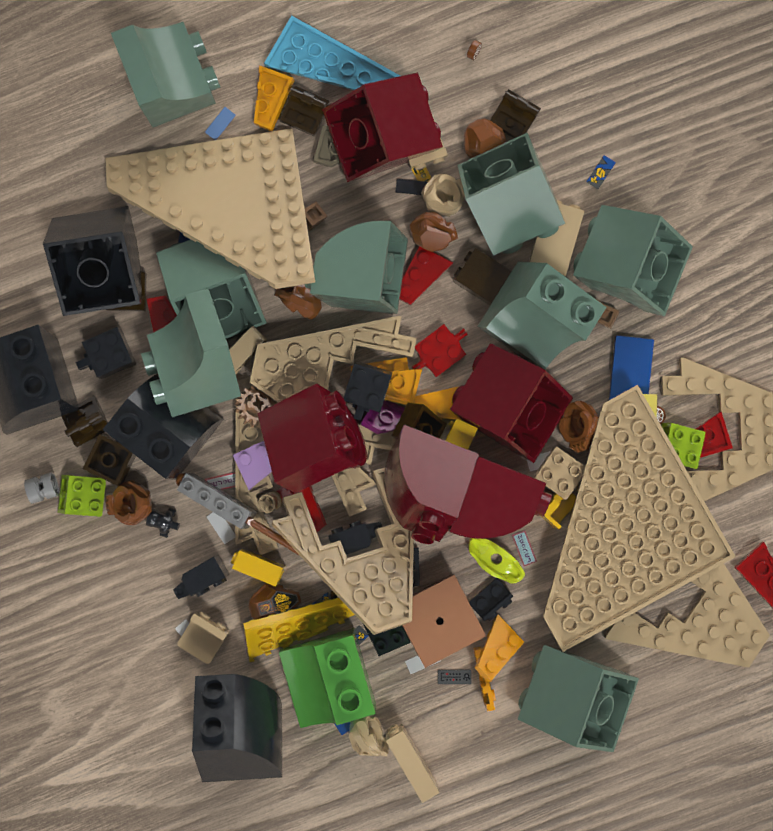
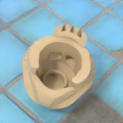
M447 174L434 175L421 192L428 211L448 217L456 214L461 209L465 198L461 178L455 180L454 177Z
M367 716L350 722V742L352 748L360 756L381 755L386 757L388 755L389 746L386 742V737L383 736V730L377 717Z

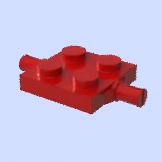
M443 324L416 344L415 350L419 354L420 361L412 366V369L426 367L437 377L467 354L459 342L468 335L463 328L454 335Z

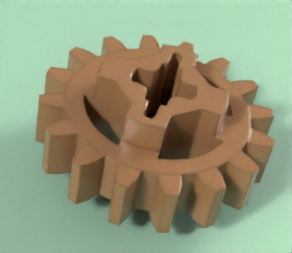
M251 386L249 389L245 388L241 393V397L237 398L234 405L238 407L234 411L240 413L238 419L243 418L244 425L249 422L251 428L255 424H257L258 428H261L257 413L277 403L271 401L272 398L257 388L255 390Z

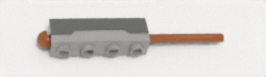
M181 473L176 477V484L179 486L177 490L238 528L247 529L251 526L299 555L280 534L254 519L258 511L195 473Z

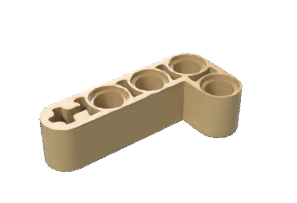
M254 326L229 350L235 374L255 355L257 344L266 343L267 341Z

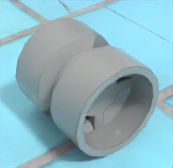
M52 472L41 475L40 479L34 477L24 481L26 495L31 504L43 501L44 497L51 499L58 497L60 494L58 482Z

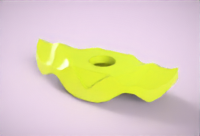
M469 539L468 547L470 554L487 573L511 584L517 583L524 578L525 572L523 568L504 548L487 539ZM499 554L502 557V561L494 563L491 556Z

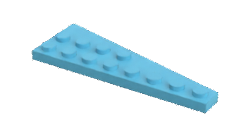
M292 15L264 62V65L268 68L350 90H355L364 84L400 76Z

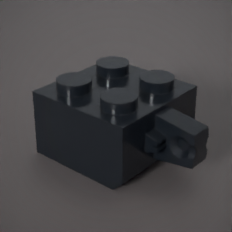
M119 327L83 341L82 344L86 351L83 354L85 358L75 362L78 370H84L89 367L90 370H94L96 377L99 379L106 378L136 365L124 333Z
M359 361L354 363L344 395V400L352 403V407L357 408L354 419L361 421L364 411L369 412L370 409L377 412L381 411L393 372Z
M361 520L350 523V528L343 529L341 526L331 530L332 534L328 535L330 543L341 541L344 552L347 555L369 547L372 539L377 537L375 530L383 526L381 522L366 524V522L361 523Z
M216 555L184 573L181 579L182 582L173 591L178 599L195 594L199 597L210 591L209 586L217 587L226 582V577L230 574L220 556Z

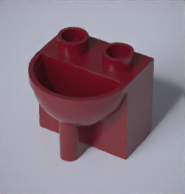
M316 383L257 413L274 482L294 493L343 470L356 469L366 463L367 450L362 432L356 419H354L353 414L347 407L344 398L338 391L330 392Z

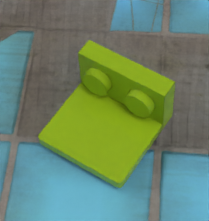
M662 423L661 427L683 465L697 469L705 432L674 423Z
M61 475L57 513L101 517L103 514L106 480L102 478Z

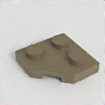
M323 125L313 162L334 167L340 163L329 128Z

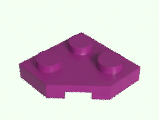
M384 400L381 411L377 412L370 409L364 417L361 426L376 434L393 432L404 408L391 401Z

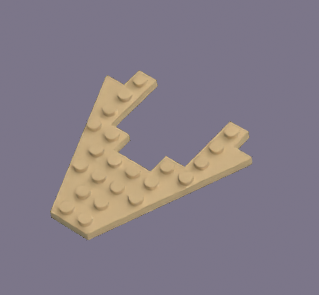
M396 316L257 344L250 383L277 402H281L316 383L328 390L333 361L353 364L356 345L413 357L417 338L398 334L402 316ZM358 424L366 445V463L371 465L374 448L391 450L396 439L391 436L393 432L376 434Z
M680 358V376L661 377L662 396L719 394V412L738 413L740 451L721 452L722 470L687 471L703 500L711 499L773 470V393L686 358Z
M236 413L235 454L264 441L261 428H258L257 424L251 428L249 422L244 425V419H238L240 413ZM235 461V498L258 511L254 519L270 528L264 512L259 507V500L256 495L274 487L269 475L252 489L248 490ZM360 467L346 469L332 475L349 517L367 510L360 491L376 485L375 482ZM235 526L236 545L253 538L260 556L279 548L276 541L255 528L249 526L247 529H240Z
M385 468L372 472L391 521V525L375 530L381 546L379 549L347 558L341 541L322 546L302 492L284 497L282 501L288 516L272 521V526L373 635L412 621L414 539L411 537L412 531L404 529L400 525L390 508L384 485Z
M724 564L691 581V583L704 592L684 622H681L667 612L656 628L636 613H633L613 624L604 636L607 640L748 668L770 637L768 631Z

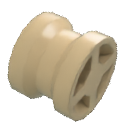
M271 491L262 495L258 503L263 512L271 513L279 509L283 501L278 492Z

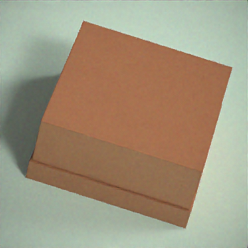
M454 574L413 594L412 621L402 625L425 668L486 637Z

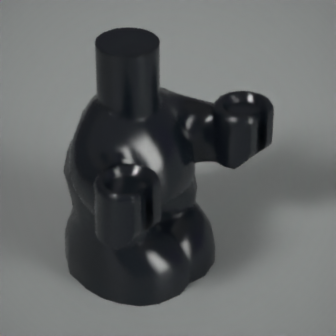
M153 508L147 517L146 526L160 529V536L167 538L170 528L178 531L180 523L173 521L172 518L175 516L176 509L169 508L166 513H162Z

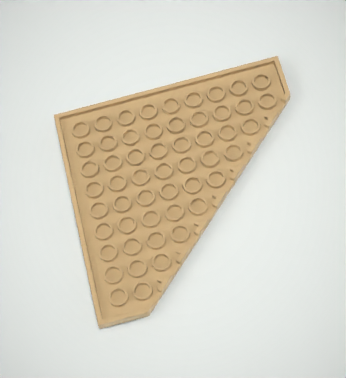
M293 128L105 158L107 188L110 193L119 195L124 201L133 206H138L146 214L162 220L163 224L174 230H179L184 236L194 242L198 241L206 249L216 255H222L228 262L237 267L241 266L247 270V273L259 280H265L275 289L315 283Z
M638 385L602 404L597 428L593 436L543 618L562 652L736 557Z

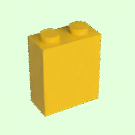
M241 549L237 553L235 552L231 563L234 564L232 569L275 587L279 584L286 567L245 549Z

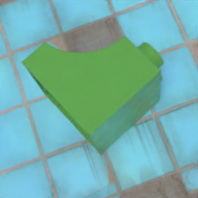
M355 628L280 649L279 655L300 728L324 723H334L337 726L376 714V701Z

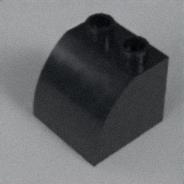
M129 206L52 218L43 241V247L63 316L141 304L140 259Z
M40 325L0 337V425L4 434L8 435L79 410L61 347L56 337Z
M156 374L139 386L125 400L103 428V431L162 477L176 480V477L186 469L224 419L209 407L172 417L167 402L159 405L155 403L149 382L160 379L159 375Z
M239 674L195 676L192 753L202 783L282 778V702L272 688L258 680Z

